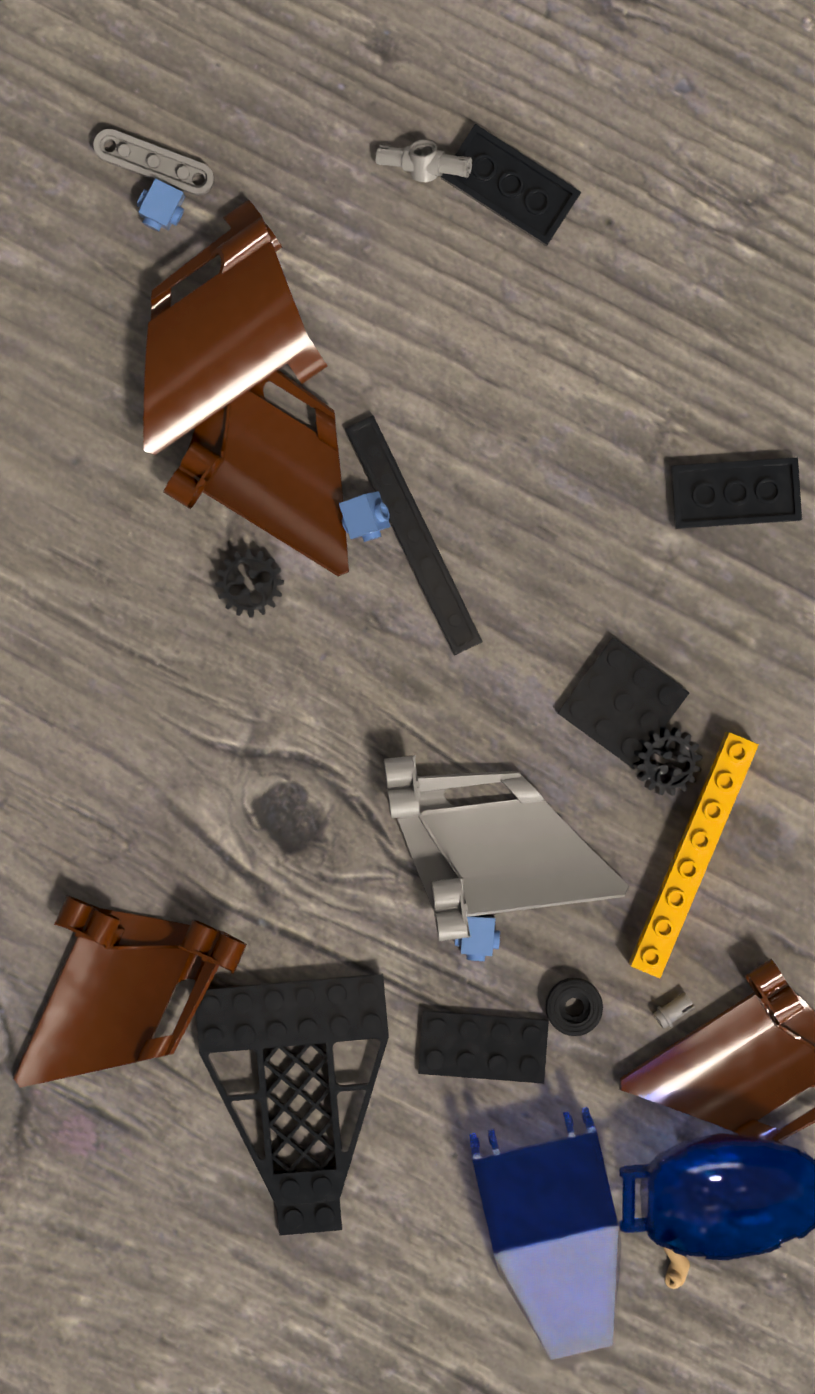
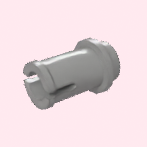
M682 992L681 995L662 1008L657 1006V1011L653 1015L663 1029L667 1026L672 1028L673 1022L689 1011L694 1010L695 1006L688 995Z

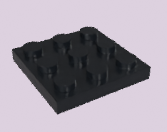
M612 637L557 714L634 769L633 763L640 761V757L635 755L634 751H642L643 749L639 741L641 739L649 741V731L651 730L659 735L660 728L667 725L689 692Z

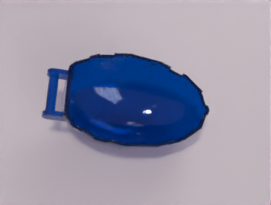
M719 1133L685 1140L659 1153L649 1164L622 1166L619 1170V1175L623 1178L622 1220L619 1222V1230L626 1233L647 1232L648 1237L657 1245L671 1249L674 1253L685 1257L688 1255L704 1257L707 1260H733L770 1253L781 1248L782 1243L796 1237L798 1240L804 1238L815 1228V1159L801 1149L769 1137ZM641 1178L640 1199L642 1218H635V1179Z

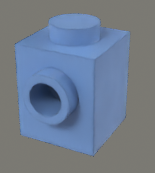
M155 178L149 191L143 190L136 205L140 208L138 211L140 217L144 218L142 223L158 232L161 227L169 231L172 224L177 226L185 210L181 207L185 195L184 192Z
M379 491L366 493L339 503L343 515L342 524L350 539L362 537L364 542L381 537V530L391 527L389 523V510L382 502Z
M485 915L467 917L471 937L455 939V946H460L461 954H467L466 960L485 961V956H492L493 949H499L500 930H494L495 917Z

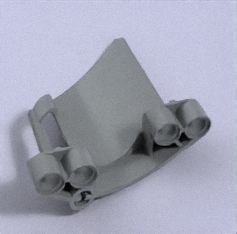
M416 755L384 759L391 819L397 818L417 872L433 908L439 941L471 937L467 918L471 916L625 897L629 885L573 831L518 771L417 776ZM502 782L517 799L454 806L446 800L444 793L450 788Z

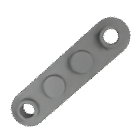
M113 129L102 130L94 139L95 153L102 161L152 180L156 178L176 189L195 196L205 195L213 188V172L204 163ZM114 142L116 144L115 150L107 152L105 150L106 143ZM197 175H202L205 180L202 185L198 186L193 183V178Z

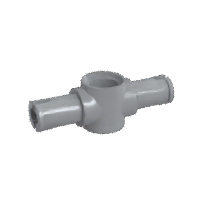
M418 140L405 148L380 144L376 152L377 165L402 167L403 171L411 172V177L418 182H430L443 173L468 178L472 170L471 157L447 155L444 151L437 150L436 144L430 140Z

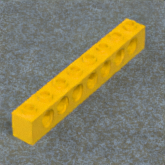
M725 732L628 962L631 967L661 978L759 744L733 733Z

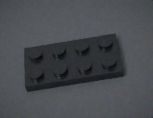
M477 124L473 126L455 156L472 158V170L469 177L444 173L441 176L442 180L546 247L581 194V191Z
M798 457L671 466L675 529L802 521Z
M423 1010L418 1074L544 1084L549 1020Z

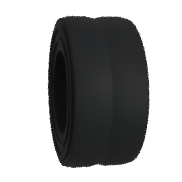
M564 979L555 984L547 995L545 1007L548 1019L556 1030L565 1035L581 1036L587 1034L601 1020L603 1014L602 998L597 989L584 979ZM571 998H578L583 1002V1010L577 1016H571L565 1010L566 1002Z

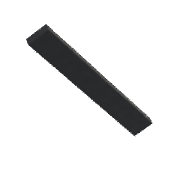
M374 415L345 428L375 492L379 491L382 502L389 510V522L454 656L482 643L483 641Z

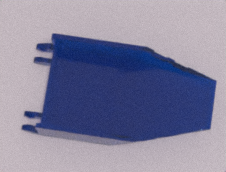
M588 1107L581 1108V1116L587 1132L574 1134L573 1118L569 1111L563 1112L567 1137L503 1152L499 1151L495 1130L490 1129L488 1130V1139L494 1154L481 1156L480 1143L476 1133L469 1134L472 1162L499 1275L551 1360L613 1346L622 1244L599 1138Z

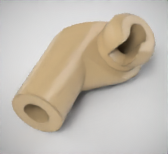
M676 1239L662 1247L670 1259L664 1281L667 1287L671 1289H676L684 1284L690 1268L689 1260Z

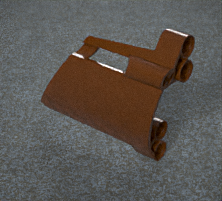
M249 199L223 217L224 221L231 228L229 231L152 290L151 321L148 322L145 359L143 450L153 455L161 452L285 364L290 366L301 385L328 367L307 335L276 252L282 246ZM219 255L221 258L220 272L171 306V288Z
M277 370L195 427L188 450L179 468L167 483L163 493L189 509L195 505L202 493H205L339 577L349 572L346 531L342 524L343 515L339 503L343 502L335 411ZM266 382L274 383L314 408L317 433L268 403L263 393Z
M67 896L54 925L75 932L74 936H76V939L13 1079L22 1088L174 1054L219 966L234 974L247 944L225 931L217 930L194 919L189 925L102 909L77 898ZM186 979H194L196 983L173 1034L153 1039L177 984Z
M770 959L745 975L753 990L752 994L622 1076L619 1082V1090L707 1121L768 1146H773L815 1123V1107L781 1129L758 1121L804 1090L815 1087V1011L790 988L779 968Z

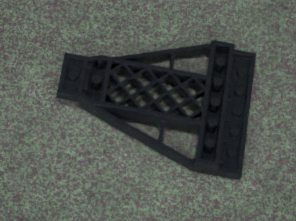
M383 973L207 989L196 1010L199 1054L277 1206L279 1236L342 1230L340 1197L389 1038ZM379 1039L381 1043L369 1083L339 1085L336 1082L333 1045L336 1042ZM326 1043V1052L316 1044ZM305 1045L297 1056L285 1048L286 1046ZM309 1046H312L324 1056L314 1070L310 1069L299 1059ZM264 1048H274L265 1058ZM278 1049H281L293 1060L282 1073L268 1062ZM254 1050L257 1054L259 1091L228 1095L209 1054ZM326 1061L329 1084L316 1074ZM295 1063L310 1074L300 1087H297L285 1077ZM265 1066L278 1076L277 1080L268 1090ZM313 1077L327 1088L316 1102L302 1091ZM281 1080L296 1091L285 1105L271 1094ZM366 1090L347 1152H343L337 1095L344 1091ZM329 1092L332 1115L319 1105ZM298 1094L313 1105L302 1119L288 1108ZM268 1098L281 1108L271 1121ZM252 1099L260 1101L265 1159H261L232 1101ZM315 1109L319 1110L329 1119L319 1133L305 1122ZM284 1111L298 1122L288 1136L273 1125ZM332 1123L335 1147L322 1137ZM301 1125L315 1136L305 1150L290 1139ZM271 1129L284 1139L274 1152L272 1149ZM318 1140L332 1151L322 1164L308 1154L309 1150ZM286 1143L290 1144L301 1154L291 1167L276 1156ZM335 1155L336 1166H326ZM304 1157L316 1166L315 1168L294 1169ZM274 1161L285 1170L274 1171Z

